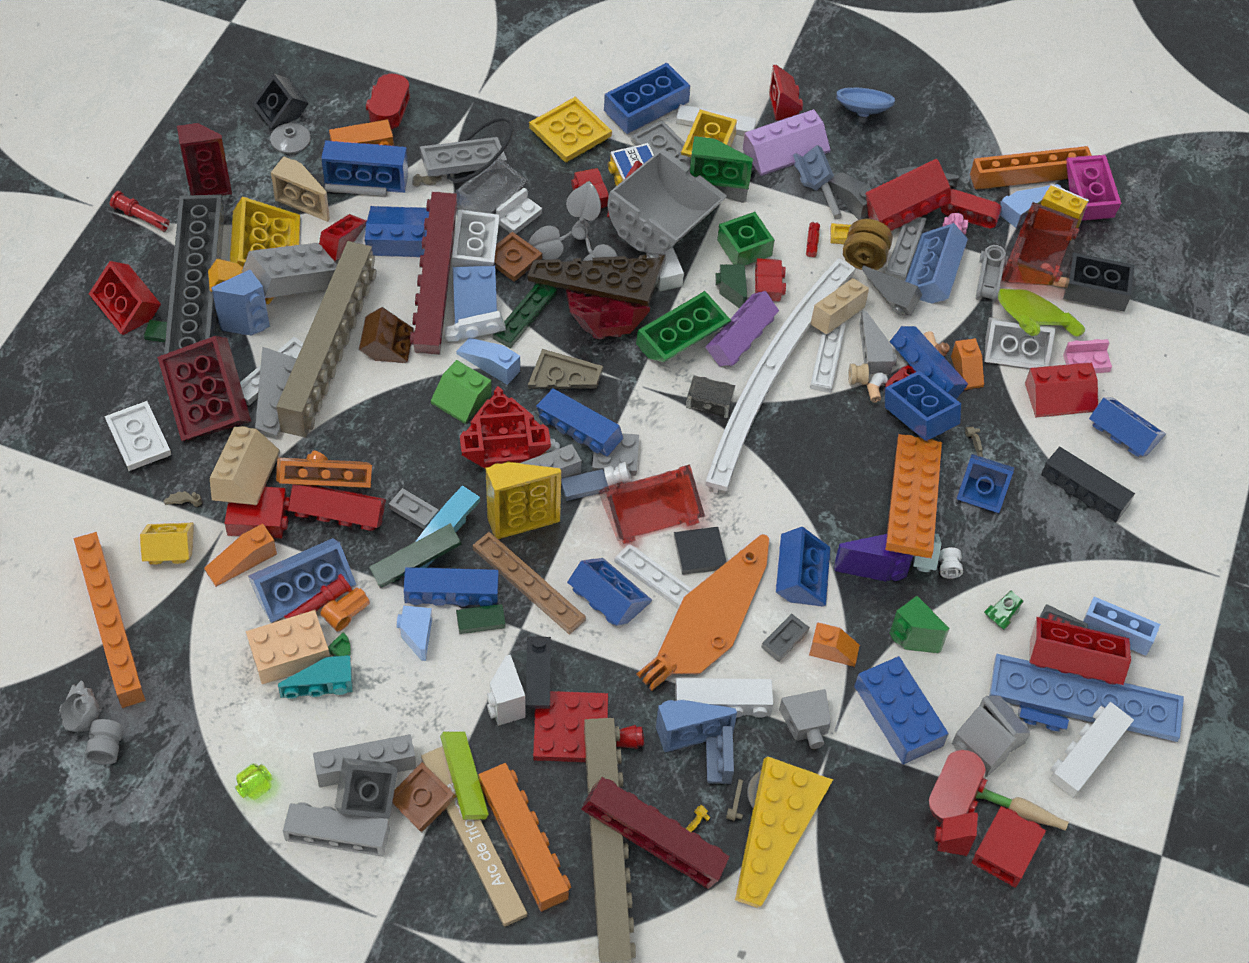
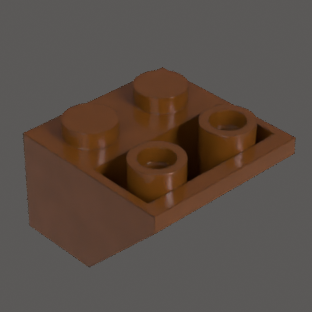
M381 307L365 316L359 351L375 361L407 363L411 347L410 335L414 328L384 307Z

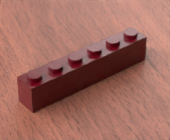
M601 777L593 785L581 808L587 814L707 889L719 881L730 857L721 848L704 841L697 833L688 831L678 821L669 819L661 814L657 808L645 804L635 794L624 791L614 781Z

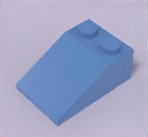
M495 266L453 267L455 324L458 323L459 319L497 311Z
M688 700L665 701L658 706L656 730L664 753L706 742L707 737H717V735H721L723 726H732L734 731L737 711L736 708Z

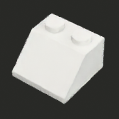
M511 655L505 656L490 682V693H487L489 702L487 704L488 712L491 718L496 719L498 726L525 718V694Z

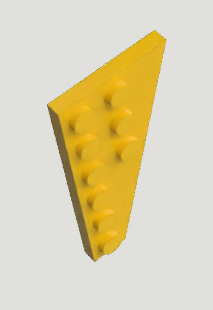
M771 757L764 758L735 901L756 908L763 905L832 783V779Z

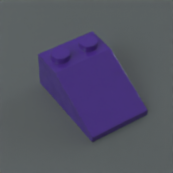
M887 534L840 543L834 563V570L881 581H898L907 577L913 555L885 550Z

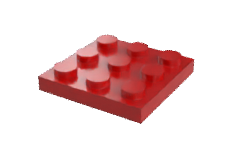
M550 691V709H535L533 760L586 762L584 720L607 718L608 693Z

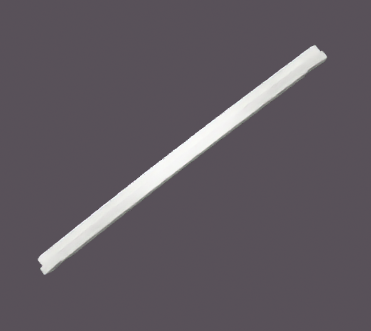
M838 258L797 305L772 340L747 382L724 430L706 479L705 486L714 488L713 493L717 494L719 489L727 491L746 437L767 393L788 357L811 326L814 305L844 285L855 273L856 268L842 259Z

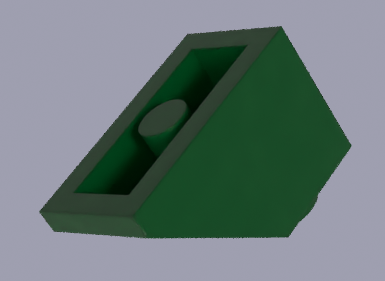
M720 264L719 273H715V285H719V294L738 308L747 301L745 265Z

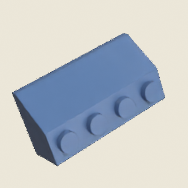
M955 223L922 233L905 282L919 287L922 293L921 301L932 304L949 299L968 240Z
M333 538L248 575L256 597L271 623L283 618L320 592L323 585H329L338 578L340 573L349 583L350 587L356 585L340 542Z

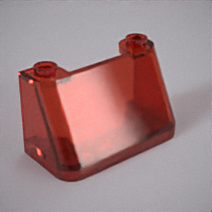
M1032 202L1002 274L1001 281L1010 284L1052 286L1054 282L1058 283L1063 273L1059 271L1068 244L1071 239L1075 240L1079 228H1076L1079 219Z
M690 464L663 474L625 484L622 483L617 487L615 484L610 485L599 491L602 504L617 541L622 540L623 544L636 541V536L684 523H686L687 527L700 523V518L705 517Z

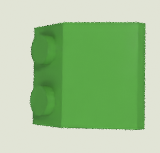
M456 360L443 373L431 399V404L466 424L484 405L487 399L492 396L491 380Z

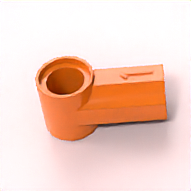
M356 587L339 601L333 600L327 603L322 608L320 615L335 631H341L348 626L354 615L370 604V600L361 588Z

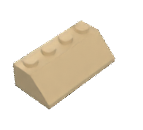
M243 426L234 427L210 476L212 500L257 505L280 454V450L257 429Z

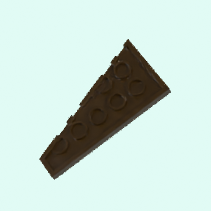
M666 254L658 255L657 258H647V255H640L639 258L634 259L617 256L595 257L589 261H581V258H573V261L561 262L559 259L534 260L527 277L530 282L649 306L666 261Z

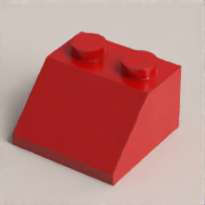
M773 65L769 96L775 120L780 121L799 115L800 111L803 110L802 99H799V86L795 85L794 78L778 65Z

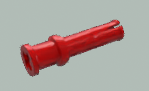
M121 191L115 192L111 197V208H118L124 211V214L127 216L134 215L163 232L168 229V227L161 223L169 226V219L140 206L136 199L125 197Z
M340 573L336 580L327 586L323 585L319 593L285 615L284 618H291L313 610L316 612L330 601H336L345 592L350 593L352 588Z

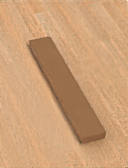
M490 532L473 544V550L495 570H498L503 577L569 635L586 621V616Z

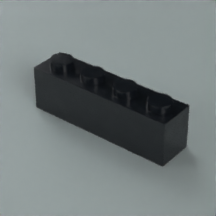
M1060 446L1047 460L1041 473L1049 482L1061 487L1068 494L1080 499L1084 504L1091 506L1114 522H1117L1123 515L1135 495L1128 488Z

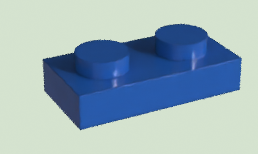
M1022 705L1019 706L1018 716L1023 718L1022 720L1025 723L1036 725L1037 722L1046 724L1045 728L1060 732V728L1067 730L1069 723L1067 717Z

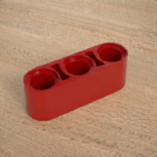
M951 189L952 202L940 207L942 213L947 216L952 213H959L963 215V220H968L969 223L985 228H994L1002 211V207L994 201Z

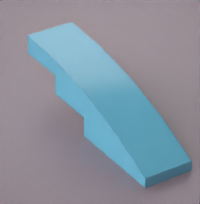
M461 486L431 520L416 541L450 523L455 532H457L466 522V516L480 503V497L464 486ZM433 560L419 568H427Z

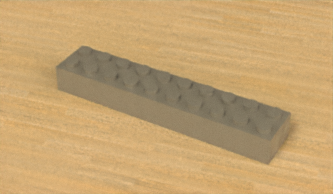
M347 241L276 408L280 430L283 433L306 438L309 430L314 428L315 415L322 408V398L328 394L330 379L335 377L337 362L342 360L343 348L345 345H348L350 331L355 328L357 323V314L362 312L363 300L365 297H368L370 283L376 278L377 270L374 269L375 256L372 253V246Z

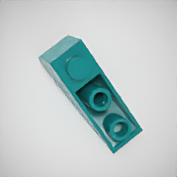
M350 656L326 657L278 683L280 698L295 699L298 696L319 697L323 694L344 695L348 692H353Z

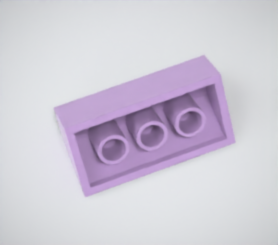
M815 110L745 132L743 151L747 156L753 158L752 164L761 176L794 165L793 155L795 153L804 156L816 145L822 147L824 154L830 152V146L824 123Z

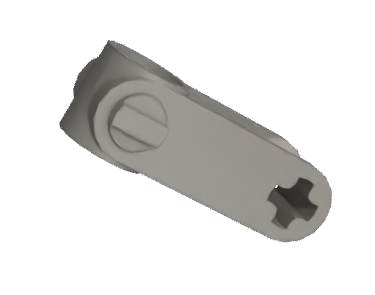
M990 245L985 248V251H981L979 260L981 269L976 298L984 297L992 299L993 302L997 301L1003 267L1006 268L1008 258L1001 246Z

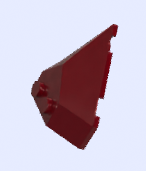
M566 289L570 313L584 331L592 334V337L596 339H604L605 336L621 337L622 334H630L650 312V307Z

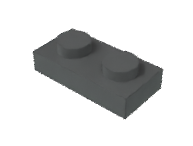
M791 613L762 643L761 648L780 662L809 632L810 627Z

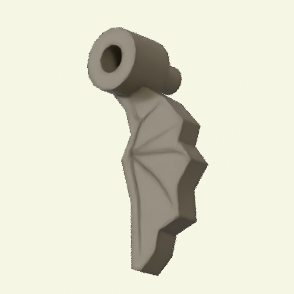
M416 174L413 177L412 184L416 187L420 186L421 182L427 185H436L437 182L441 181L443 175L420 176V174Z
M974 427L965 428L966 437L972 438L977 456L983 457L981 440L976 434L980 433V429H975Z
M178 491L176 494H170L169 498H166L163 502L165 505L191 502L194 506L198 507L202 504V499L195 492L191 496L185 491Z
M738 780L733 809L728 808L726 819L735 821V818L742 819L743 814L736 812L743 780Z

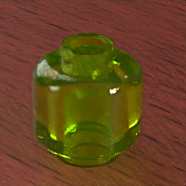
M251 763L236 775L238 785L235 786V789L243 799L248 797L251 800H257L272 788L271 781L274 778L262 763L260 765Z

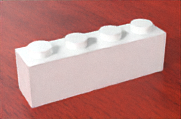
M676 678L675 701L688 700L736 708V717L743 715H753L758 718L771 716L773 708L772 679Z
M1111 702L1106 708L1103 706L1099 707L1092 716L1096 719L1092 725L1087 723L1080 731L1079 735L1082 737L1078 743L1073 741L1065 750V753L1068 754L1065 760L1058 759L1050 769L1054 774L1049 780L1072 798L1134 721V719Z

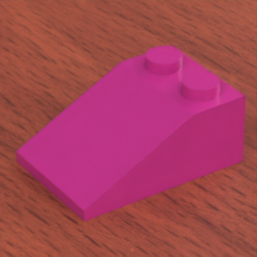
M1106 155L1067 158L1070 192L1089 200L1082 220L1114 218L1121 205V201Z

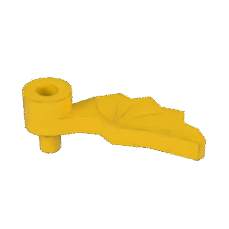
M700 805L694 811L697 816L687 826L686 829L692 832L700 823L702 817L707 821L710 819L706 814L708 810L704 806Z

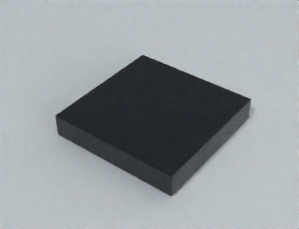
M718 526L674 532V541L682 575L718 570L727 562Z

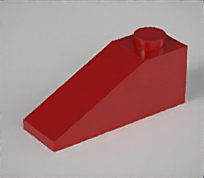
M348 214L321 231L319 244L334 261L340 259L347 241L355 242L365 228L367 220Z

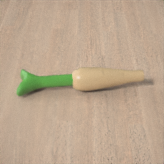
M986 788L983 793L978 792L976 799H986L1014 810L1027 821L1057 827L1066 831L1069 823L1021 797L1010 799Z

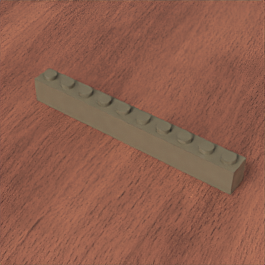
M614 718L585 719L584 738L588 795L593 785L601 777L614 781L618 787H623V774L618 772L617 764H621V749H616V741H620L619 726H614ZM589 815L599 963H631V960L636 958L635 943H630V933H634L633 917L628 918V908H632L631 892L627 893L626 883H630V869L625 868L624 859H628V844H623V836Z

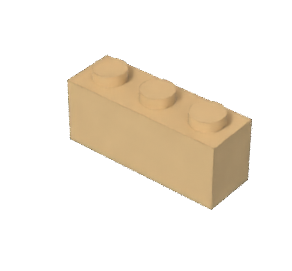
M852 278L814 305L811 325L825 334L830 333L865 308L869 287Z

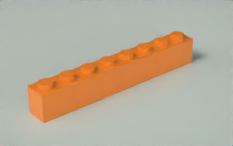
M93 532L73 538L120 705L124 708L146 701L98 534Z

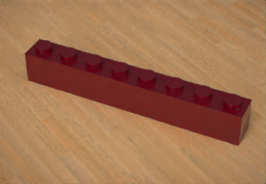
M432 192L431 199H427L426 212H429V218L424 220V230H427V235L422 237V249H425L424 255H420L419 267L422 268V274H418L417 287H420V292L415 295V306H418L417 313H413L412 324L415 325V332H411L410 345H414L415 353L440 355L458 205L457 194Z

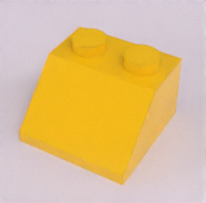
M194 522L147 524L140 533L142 562L148 561L149 564L155 565L161 564L163 561L172 560V563L180 564L189 560L193 548Z

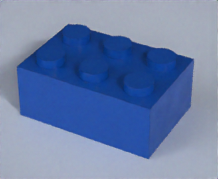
M917 371L885 387V408L925 441L960 424L961 403L921 371Z

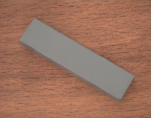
M919 217L902 225L885 274L905 281L926 218Z

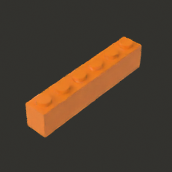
M1088 146L974 158L970 177L975 189L1068 179L1067 158L1092 156Z
M504 763L480 773L479 782L482 792L540 911L568 900L569 889H571L569 880L566 875H561L558 869L560 867L559 860L555 853H550L548 838L545 832L540 833L537 827L539 825L538 818L534 811H529L527 804H529L528 798L524 790L519 791L517 787L518 778L514 770H509L507 764Z

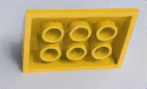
M242 196L233 210L230 262L244 267L249 251L299 245L300 215Z
M512 462L494 464L486 468L487 519L497 539L560 522V468Z

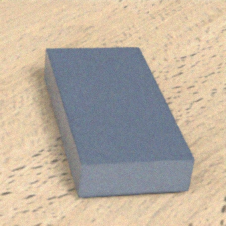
M603 469L561 478V487L566 501L609 491Z

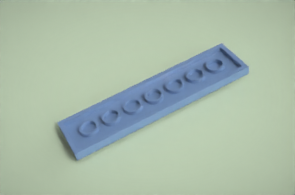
M996 654L989 696H1001L1005 702L1022 705L1093 723L1096 719L1092 716L1099 707L1103 706L1106 708L1111 702L1134 719L1127 728L1128 731L1178 742L1180 739L1184 696L1124 683V685L1108 684L1103 680L1087 679L1074 673H1062L1057 669L1048 667L1040 668L1029 663L1028 660L1002 654Z

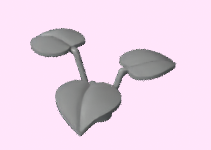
M590 181L572 191L567 198L566 205L569 213L574 217H580L579 221L573 226L572 231L560 237L557 227L544 226L538 229L529 240L530 245L543 253L542 259L545 260L560 257L564 250V245L561 241L572 235L578 240L585 239L590 254L585 257L584 261L592 260L595 257H617V253L609 245L601 244L596 246L594 250L591 249L590 237L588 236L590 225L584 219L589 221L595 220L600 213L601 202L596 188Z

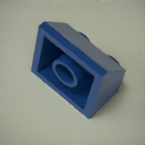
M972 454L957 500L999 513L1014 472V467Z

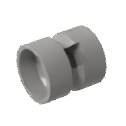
M94 720L89 732L90 740L87 741L85 758L98 764L115 763L119 752L118 744L123 734V726L112 720Z

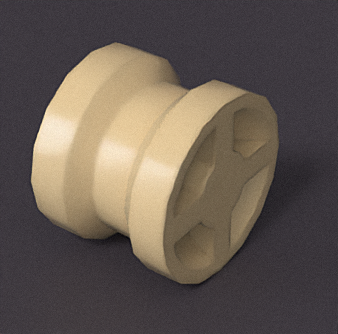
M854 363L849 364L848 379L850 385H855L856 383L868 384L869 367L867 363H863L861 366H856Z

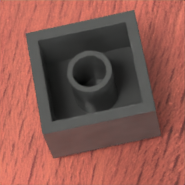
M343 758L335 808L340 814L389 819L398 769L392 763Z

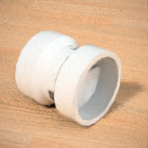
M626 462L619 463L615 469L612 466L604 468L605 477L610 489L616 488L618 483L625 485L632 483L631 474Z
M945 548L940 551L939 561L942 563L940 565V575L942 577L953 579L963 574V566L960 563L962 555L959 549Z

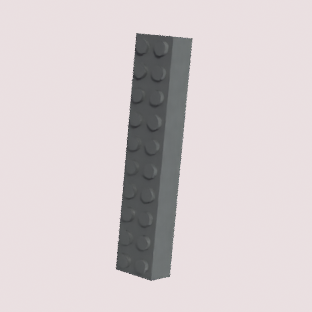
M221 195L179 196L164 354L215 336L217 312L213 293L210 292L208 271L216 259L221 260L225 215Z

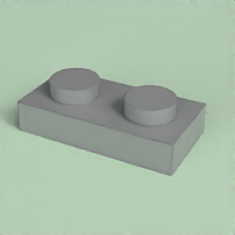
M403 488L389 503V509L424 530L439 512L437 508Z

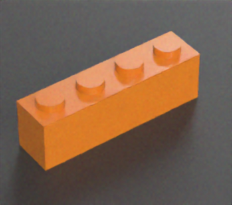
M277 458L276 480L281 484L371 488L372 465L368 462Z

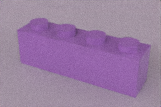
M766 291L752 294L731 317V322L725 325L705 348L719 367L736 364L740 359L739 356L751 347L752 341L763 333L762 330L765 326L774 321V316L779 312V309Z

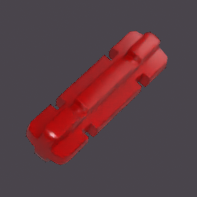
M811 222L809 224L806 249L808 257L817 256L820 230L818 222Z

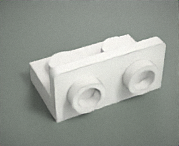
M523 188L519 192L514 193L505 203H501L496 209V214L499 215V225L508 232L516 234L540 216L542 208L528 198V190Z

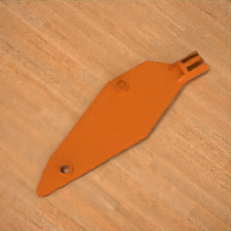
M761 534L683 598L658 655L636 673L639 678L647 674L643 682L645 685L652 682L649 687L651 691L672 674L702 673L733 646L767 566L769 537L767 535Z

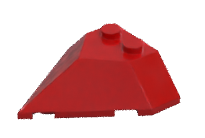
M499 386L494 390V395L491 399H487L472 419L469 428L460 435L462 456L485 469L494 464L507 462L522 463L541 456L551 448L549 428L544 424L540 425L534 420V416L512 397L508 398L503 394V390Z

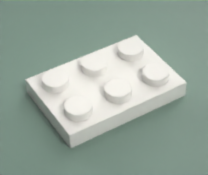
M147 401L105 416L128 471L171 455L169 446Z

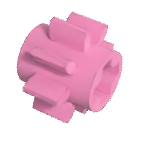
M952 213L949 217L944 218L943 226L955 223L962 233L966 234L968 220H963V215L959 213Z

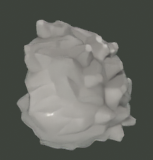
M80 681L76 686H71L66 702L60 705L59 712L61 713L62 725L65 730L73 732L88 731L91 728L92 722L97 720L100 715L101 709L99 708L98 701L95 699L92 689L85 688L83 681Z

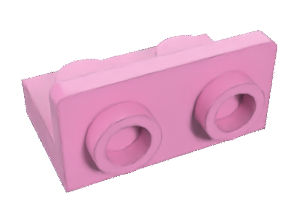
M1095 339L1068 342L1063 354L1066 365L1092 362L1095 373L1110 372L1112 365L1107 352L1110 344L1109 340Z

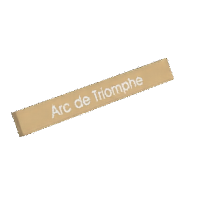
M443 746L421 755L422 762L456 795ZM456 797L445 809L503 926L506 927L527 917V912L481 820H463Z

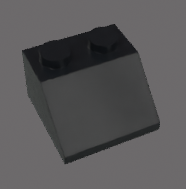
M277 74L271 76L252 103L271 129L298 119L309 104L291 79Z

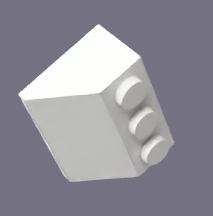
M458 210L451 273H453V267L494 265L499 224L498 214Z
M989 317L984 361L1026 368L1049 366L1055 328L1049 325H1040V333L1037 336H1030L1019 326L1018 321Z

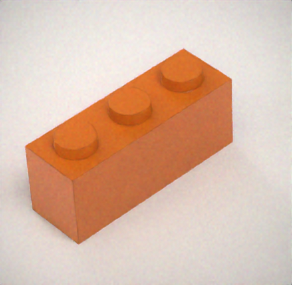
M388 120L329 130L330 141L394 146Z

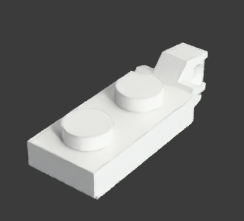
M500 311L459 319L458 323L445 327V337L448 342L504 331L506 328Z

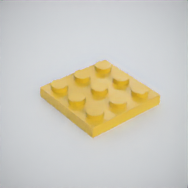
M576 96L529 122V128L565 163L612 136V130Z

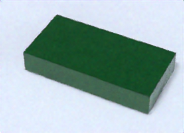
M502 604L456 610L459 634L506 628Z

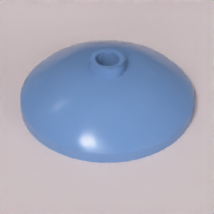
M844 88L838 90L836 98L842 105L853 112H857V115L862 117L883 112L891 108L895 102V98L885 92L866 88Z

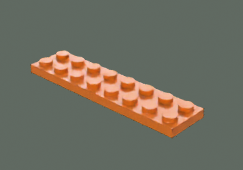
M898 435L885 550L932 558L942 442L933 439L925 441L923 438H917L912 435Z

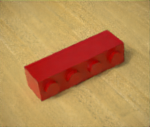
M293 484L288 511L295 512V516L307 518L308 515L317 516L319 521L330 522V519L339 520L340 525L352 526V523L360 524L362 529L374 530V528L382 526L386 499L316 485Z

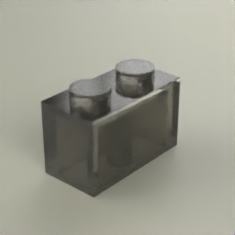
M694 375L687 395L686 408L728 418L736 385Z

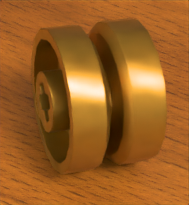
M860 219L853 222L848 230L847 239L843 246L845 260L859 270H862L863 266L874 270L882 268L887 262L893 241L891 230L877 220Z

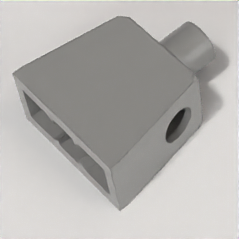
M822 689L783 697L779 710L794 739L797 741L808 739L812 749L822 747L824 745L822 736L828 734L830 728L826 690Z

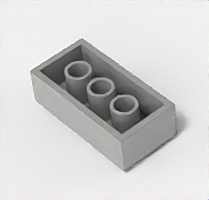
M319 243L249 251L242 272L251 270L262 284L265 298L327 289L337 264Z

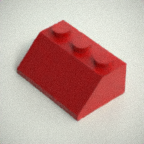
M109 261L89 292L92 299L122 335L149 322L161 306V303L130 265Z
M1092 362L1029 369L1025 386L1035 418L1094 412L1098 406V379Z

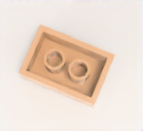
M315 610L246 631L261 684L294 675L316 662L330 657Z

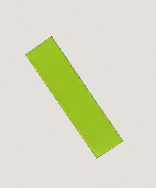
M443 731L440 738L463 820L486 819L489 814L465 731Z

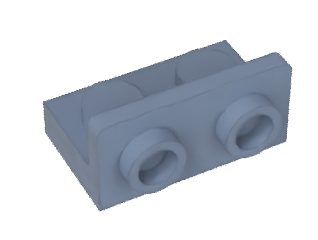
M816 145L804 156L797 153L793 155L794 165L800 172V180L804 186H809L816 191L834 177L824 151L819 145Z
M723 726L721 735L706 738L708 783H732L734 773L732 726Z

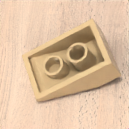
M283 157L271 172L275 200L328 222L330 216L327 192L301 163Z

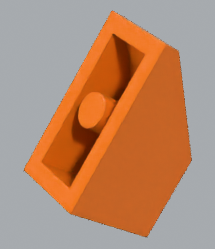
M976 338L955 341L951 359L955 370L968 383L964 390L984 387L982 354Z
M817 622L809 656L855 667L860 645L841 628Z

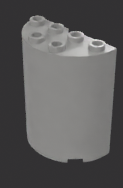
M662 148L610 191L608 211L610 219L621 238L638 251L658 254L673 247L721 204L727 195L700 175L693 177L688 166Z

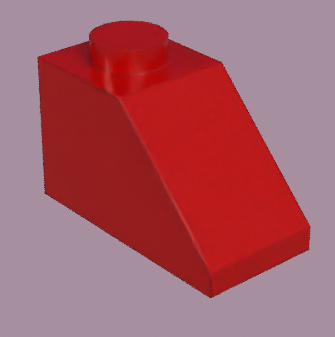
M972 812L943 818L940 827H936L934 841L938 842L937 851L967 856L977 836L978 813Z

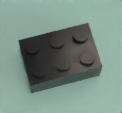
M1073 252L1067 268V280L1063 299L1125 312L1131 297L1135 265Z

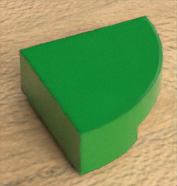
M344 632L328 646L329 653L333 657L351 655L350 642Z

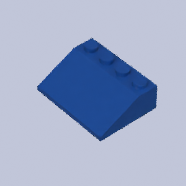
M370 206L366 222L365 245L372 246L374 256L420 257V255H424L425 249H422V237L427 235V230H424V220L429 218V212H426V208Z

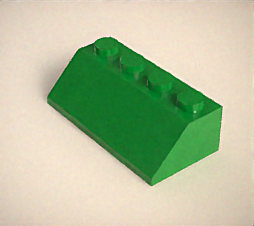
M703 291L639 329L636 345L648 359L666 362L729 324L731 319L709 294Z

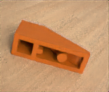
M261 524L237 538L204 567V570L215 587L277 555L274 539L265 526Z

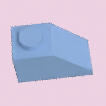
M403 606L402 614H398L397 628H400L401 638L420 660L426 661L432 626V608Z

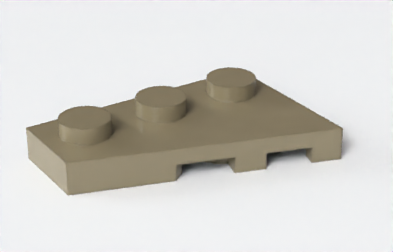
M542 349L528 383V389L597 388L603 372V366Z

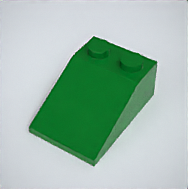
M694 136L690 174L693 177L700 175L706 181L716 186L749 190L753 158L714 138Z

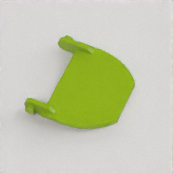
M1000 289L998 292V299L1001 305L1019 322V326L1030 336H1037L1040 333V325H1062L1073 336L1078 337L1082 336L1085 332V327L1070 313H1064L1053 303L1033 292L1024 289Z

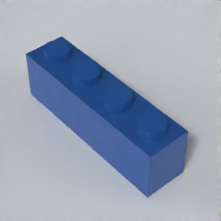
M901 326L889 341L916 372L921 371L953 398L957 399L967 387L968 383L916 326Z
M553 388L536 406L539 419L544 424L556 427L560 433L570 435L577 443H584L597 454L601 453L607 457L624 439L620 425Z
M405 567L404 602L412 605L434 604L436 606H443L445 604L458 606L480 605L482 607L498 605L499 572L498 570Z

